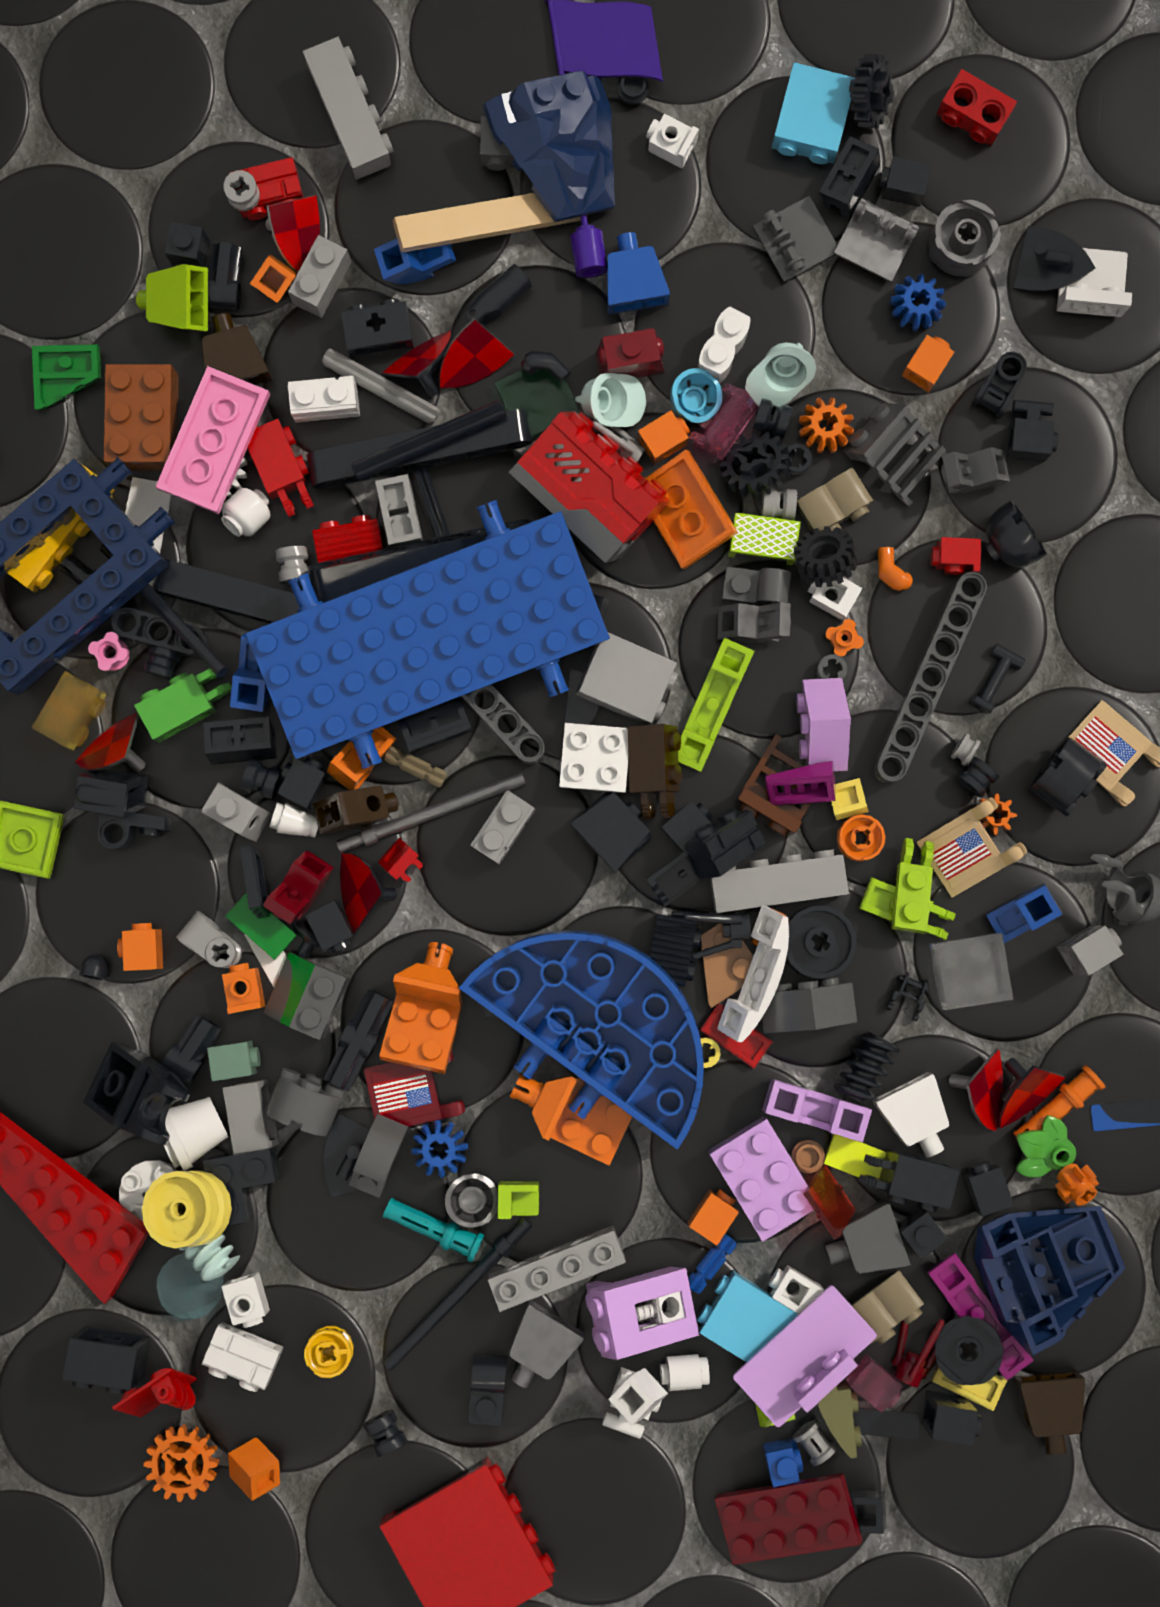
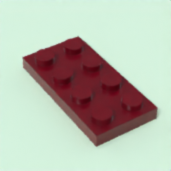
M844 1473L800 1480L797 1483L774 1488L772 1485L722 1493L714 1498L733 1565L859 1546L863 1541Z

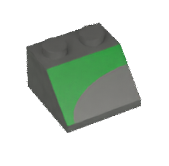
M289 952L263 1013L289 1028L315 1039H325L351 977Z

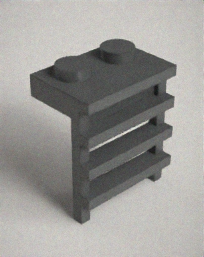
M884 403L872 411L871 419L863 428L858 429L852 434L849 439L850 443L843 452L851 460L866 462L906 507H910L913 501L907 495L939 458L943 462L942 455L947 453L945 452L946 449L933 439V434L924 429L923 423L909 412L910 408L907 405ZM917 432L920 437L887 474L883 468L909 438ZM928 445L932 450L899 487L895 482Z

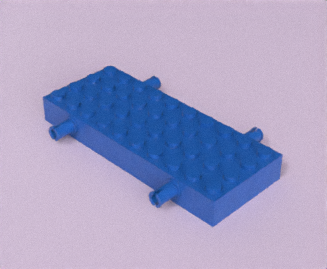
M497 500L487 503L492 517L489 516L486 505H481L476 509L488 535L485 537V541L325 603L318 601L308 573L298 576L299 579L293 578L288 582L300 608L297 610L298 613L246 633V636L295 759L348 739L349 742H353L362 769L368 768L371 765L382 762L371 736V733H374L373 729L532 668L539 669L549 697L558 694L553 681H556L560 694L568 691L569 688L558 664L561 661L560 658L608 640L610 637L562 511L511 530L505 526Z

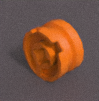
M861 814L852 816L841 824L837 830L836 842L843 856L852 861L861 862L872 859L881 852L886 836L884 828L878 820L872 816ZM857 832H863L866 835V842L864 844L855 843Z

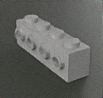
M335 37L302 51L306 65L355 179L358 180L391 166L389 153L394 152L387 133L381 135L377 124L381 123L375 105L368 106L364 95L369 94L362 75L355 76L352 66H355L356 62L350 47L346 46L343 48L339 37Z
M833 849L814 852L815 859L802 860L801 854L781 857L782 863L769 865L768 859L749 861V868L736 870L735 866L720 877L709 878L714 913L847 895L849 890L843 855L835 856Z

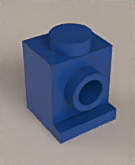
M793 1437L763 1444L773 1488L800 1482L798 1473L803 1472L804 1469L800 1451Z

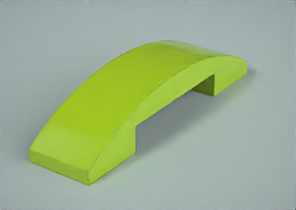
M727 638L723 639L682 732L678 762L700 772L702 771L754 654V650Z

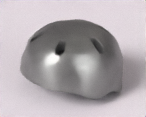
M468 1174L461 1176L450 1185L446 1192V1211L454 1222L463 1227L473 1228L482 1226L491 1221L498 1211L497 1188L484 1175ZM466 1179H470V1186H467ZM484 1185H488V1189L483 1191ZM455 1192L459 1194V1196L453 1197L452 1193ZM491 1203L493 1206L489 1208L485 1204ZM459 1209H462L461 1214H460V1215H456V1212H457ZM474 1214H477L478 1221L474 1220Z

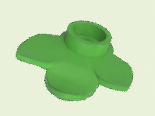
M1047 1115L1044 1118L1041 1130L1026 1131L1016 1136L1018 1145L1026 1156L1018 1163L1016 1170L1024 1176L1042 1177L1052 1169L1061 1170L1065 1166L1072 1164L1076 1158V1148L1067 1139V1127L1056 1117ZM1065 1151L1061 1157L1056 1158L1059 1152Z

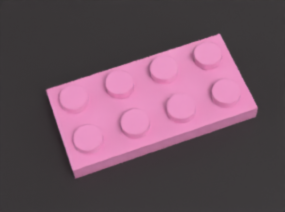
M207 366L156 484V488L219 514L269 399V391Z

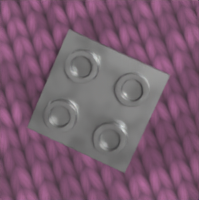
M861 198L834 254L892 282L919 226Z

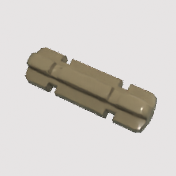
M390 746L384 757L386 763L394 767L398 765L401 770L423 781L427 779L429 784L438 788L443 785L447 777V773L436 766L432 768L431 764L409 753L405 755L403 754L404 751L397 747Z

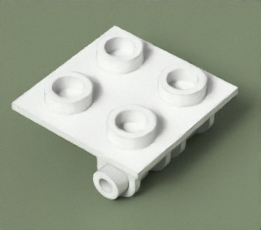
M565 723L559 787L626 793L628 728Z

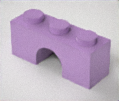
M773 1078L770 1080L762 1108L767 1114L815 1126L830 1133L860 1142L864 1140L872 1109L866 1106Z

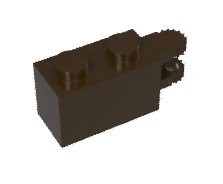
M655 724L628 727L630 793L641 794V810L645 819H653L655 816L656 793H660L661 815L664 818H671L674 815L675 792H679V784L682 781V770L678 763L681 737L677 731V726Z

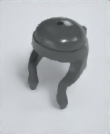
M1105 854L1091 855L1090 859L1102 865L1112 867L1108 880L1102 882L1101 885L1105 887L1108 905L1114 909L1112 915L1114 916L1115 924L1125 927L1128 924H1147L1155 921L1160 916V879L1157 876L1144 871L1126 876L1123 873V863L1121 860L1111 858Z

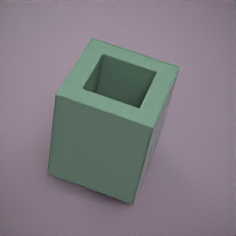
M252 1040L207 1048L212 1081L254 1075L257 1073L256 1067L261 1065L258 1047H253Z

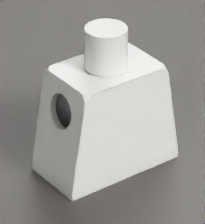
M926 1072L876 1097L875 1101L872 1100L875 1107L905 1146L909 1147L919 1142L926 1158L937 1155L944 1150L937 1132L949 1127V1121L936 1079L932 1073Z

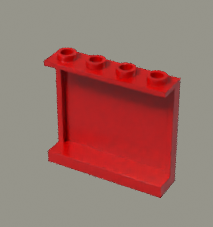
M488 1456L483 1459L482 1465L397 1514L395 1511H392L382 1517L380 1528L423 1607H517L553 1586L552 1573L556 1571L555 1566L547 1553L541 1554L536 1545L539 1542V1538L531 1523L525 1525L519 1514L523 1511L519 1500L514 1493L508 1494L503 1485L506 1479L500 1466L497 1463L492 1465Z

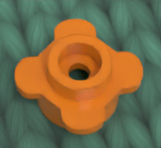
M845 619L842 625L829 627L826 630L825 636L830 640L834 648V654L844 657L848 651L854 648L860 649L864 644V639L858 635L855 629L856 623L852 619ZM843 635L848 637L846 641L842 640Z

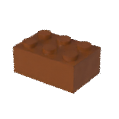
M105 364L104 463L107 466L119 457L131 471L163 470L178 436L179 375L171 364Z

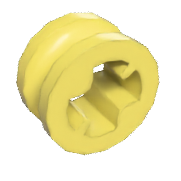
M700 1038L702 1047L703 1043L711 1044L709 1049L714 1048V1056H709L708 1062H703L704 1068L712 1067L720 1058V1047L711 1038Z

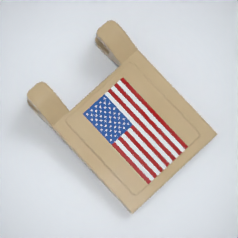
M1103 700L1099 702L1069 736L1107 764L1105 770L1095 781L1121 806L1125 807L1135 799V794L1118 781L1142 754L1155 767L1160 768V747L1152 743Z
M992 797L916 842L921 850L925 841L934 843L931 866L952 898L1006 866L1020 860L1027 853V849L1021 842L1000 853L979 821L998 808V804Z

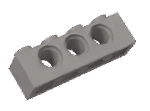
M612 1225L489 1273L488 1282L498 1309L501 1312L626 1263V1258L615 1228Z

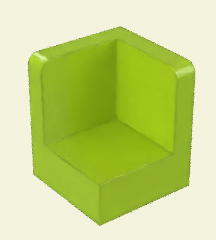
M499 1181L498 1219H511L512 1216H537L539 1214V1182Z

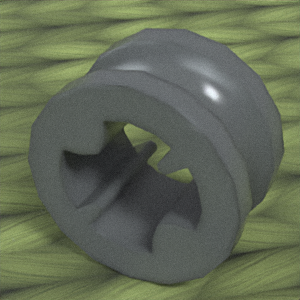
M836 654L827 655L818 663L816 668L818 679L829 678L830 674L826 676L823 672V669L828 666L829 661L835 662L834 666L838 664L840 667V671L836 673L835 678H842L843 680L847 674L845 660Z

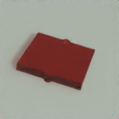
M824 1165L818 1170L803 1195L816 1212L817 1218L822 1221L835 1240L840 1237L856 1209L843 1191L842 1185L838 1184L828 1167Z

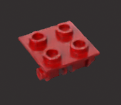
M163 1368L152 1374L150 1381L141 1388H133L124 1393L121 1397L122 1400L112 1408L113 1410L140 1418L161 1404H167L181 1410H189L196 1401V1396L190 1384L197 1379L194 1376L172 1368Z

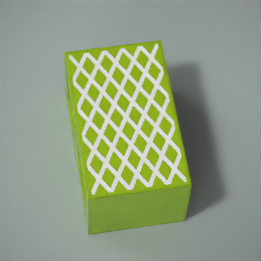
M735 512L733 525L738 534L730 538L728 557H735L736 553L786 560V565L793 566L795 562L794 547H797L796 542L799 538L801 521Z

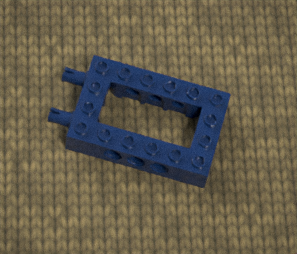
M119 457L97 476L91 475L82 464L73 459L0 522V578L12 567L16 569L20 565L19 561L35 547H42L45 544L44 540L62 524L65 526L69 524L75 516V511L114 555L14 642V637L10 633L3 631L0 627V683L9 692L18 695L24 692L169 566L167 561L154 548L153 541L171 525H174L175 521L162 507H159L140 526L134 525L110 497L112 495L110 491L132 474L131 470L126 467Z

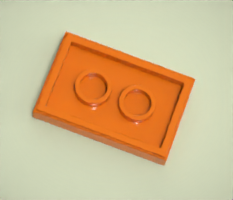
M684 450L645 478L649 481L655 479L668 491L665 496L671 502L654 519V523L682 569L688 568L738 534V531L690 451Z

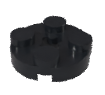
M971 1315L954 1318L943 1326L935 1341L938 1367L948 1379L957 1384L979 1385L986 1383L995 1376L1002 1364L1004 1347L1000 1335L989 1322L982 1318ZM974 1342L977 1345L975 1349L978 1354L977 1358L974 1359L969 1356L967 1359H964L961 1356L963 1352L960 1346L961 1343L970 1344Z

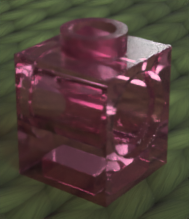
M867 1354L846 1379L854 1391L881 1413L886 1407L891 1409L902 1395L900 1390L903 1386L899 1380Z

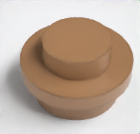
M802 1140L792 1149L791 1159L800 1172L810 1174L822 1167L825 1153L817 1142Z

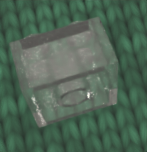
M1002 933L929 943L940 1009L951 1010L1013 1000Z

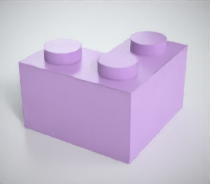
M842 678L802 680V693L796 694L797 713H803L800 714L801 734H805V740H799L800 760L806 759L807 766L833 761L834 771H848L851 717Z

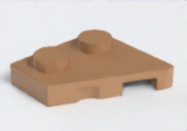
M721 923L701 935V951L729 941V938L722 937ZM743 940L742 948H732L703 957L707 1002L710 1008L740 990L744 984L753 955Z

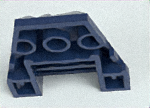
M578 71L533 80L518 85L513 92L501 94L484 103L483 109L493 137L499 145L504 143L515 158L512 162L518 171L523 169L533 183L531 190L554 222L607 211L615 207L612 114L600 78L593 75L587 76L585 71Z

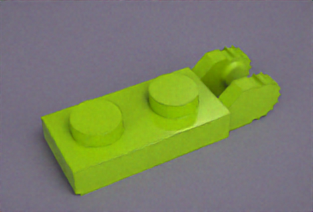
M905 838L902 845L901 860L897 865L891 928L925 934L928 928L933 874L931 864L934 843L925 841L921 850V865L910 864L914 850L913 839Z
M870 878L858 909L892 922L895 886ZM930 901L929 913L935 914L947 921H954L956 915L954 912L933 904V901ZM928 925L926 932L943 940H946L949 934L944 929Z

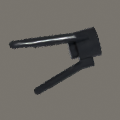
M688 911L671 912L672 917L684 918L685 920L721 923L722 937L729 938L728 942L693 953L692 959L694 960L728 949L742 948V940H750L751 938L749 913L723 915Z

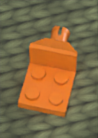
M430 942L427 946V953L423 964L416 963L394 975L393 983L396 997L379 1057L383 1061L445 1074L463 1003L459 986L450 970H448L450 958L454 951L453 948L442 944L439 951L437 949L438 942Z
M520 1073L516 1084L528 1089L529 1092L514 1086L510 1098L517 1099L533 1108L532 1115L542 1138L548 1141L552 1138L610 1166L632 1116L607 1097L601 1095L587 1114V1117L582 1119L577 1114L584 1105V1102L581 1103L575 1113L568 1108L569 1103L573 1101L585 1085L584 1080L570 1073L546 1080L545 1084L533 1079H528L523 1076V1073Z

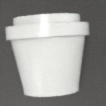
M210 1097L175 1106L168 1110L165 1126L170 1138L167 1144L163 1146L174 1168L181 1166L183 1171L192 1168V1163L228 1138Z

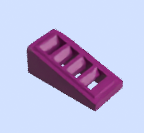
M833 761L816 763L767 775L765 779L768 800L773 805L836 800ZM797 784V789L792 790L791 785ZM778 785H784L785 792L778 793Z

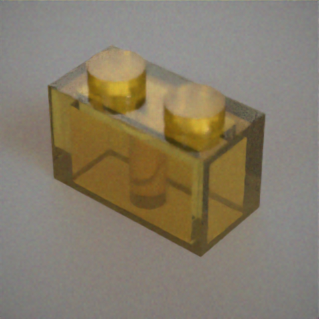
M65 671L32 728L62 746L74 750L76 746L80 747L87 739L89 734L87 727L93 717L97 718L102 713L106 705L104 698L107 694Z

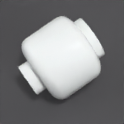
M240 488L223 504L221 520L224 526L238 537L241 535L253 536L270 518V510L267 506L269 500L258 489L252 491L248 488Z

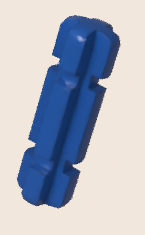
M724 1234L715 1248L711 1247L696 1267V1273L692 1272L688 1277L690 1289L693 1292L700 1294L707 1286L706 1281L708 1279L711 1280L726 1261L725 1256L727 1254L730 1255L736 1248V1241L728 1234Z

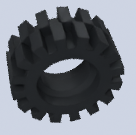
M825 526L824 531L819 532V529L816 528L813 529V535L807 532L803 535L804 540L799 539L796 542L797 547H794V556L800 578L806 580V583L812 585L815 581L816 587H822L823 583H826L827 587L833 586L832 581L836 580L840 584L844 582L843 576L849 578L852 576L851 570H856L857 557L853 539L851 536L849 537V533L845 530L841 533V529L838 527L831 531L830 526ZM824 555H833L826 559H818L819 557Z

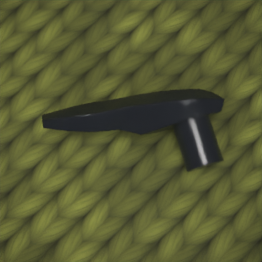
M303 917L300 920L296 918L291 925L294 931L303 939L297 954L302 958L308 959L314 947H319L320 944L308 921Z

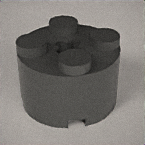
M282 1068L268 1103L266 1115L284 1125L290 1126L291 1123L301 1127L300 1131L327 1136L345 1090L330 1084H326V1087L323 1086L324 1079L316 1075L306 1073L304 1078H301L300 1073Z

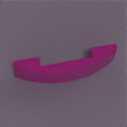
M955 1252L927 1272L959 1317L971 1315L982 1318L997 1330L1004 1347L1002 1364L999 1371L1006 1380H1009L1034 1361L999 1322L993 1305L976 1284L975 1279Z

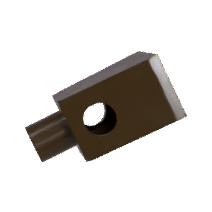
M222 313L212 317L215 333L202 338L205 371L207 366L253 385L272 381V376L247 326L241 325L234 328L229 313Z
M381 786L337 792L313 803L320 836L373 825L387 819L389 813L396 812L399 806L396 794L393 792L384 794Z
M1077 1371L1014 1376V1383L1027 1430L1033 1437H1044L1046 1454H1065V1435L1080 1434L1082 1431L1085 1378Z

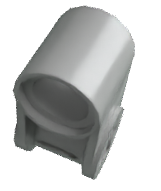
M196 911L176 937L186 947L215 967L229 968V966L237 965L242 957L240 945L200 911ZM220 947H228L226 951L229 955L228 959H219L222 955L218 951Z

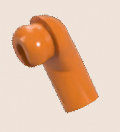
M878 548V576L880 580L896 591L909 589L913 581L912 576L894 564V548Z

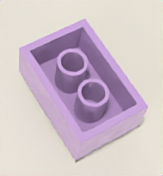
M764 1116L707 1150L762 1241H765L820 1207L769 1121Z

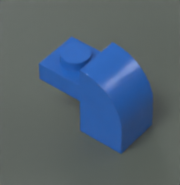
M396 238L374 249L383 280L394 284H410L426 280L434 276L433 271L456 261L451 244L401 253L398 239Z
M243 634L240 643L238 670L232 677L230 707L263 712L271 696L246 634Z
M1043 883L1019 894L1013 900L987 913L986 916L1004 944L1030 929L1033 931L1061 916L1062 912L1046 884Z

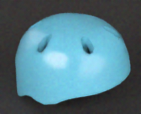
M702 368L688 369L682 372L673 382L670 389L671 405L676 414L691 423H703L711 419L718 412L722 404L721 386L707 370ZM687 380L690 381V387L687 385ZM707 385L708 389L704 391L703 387Z

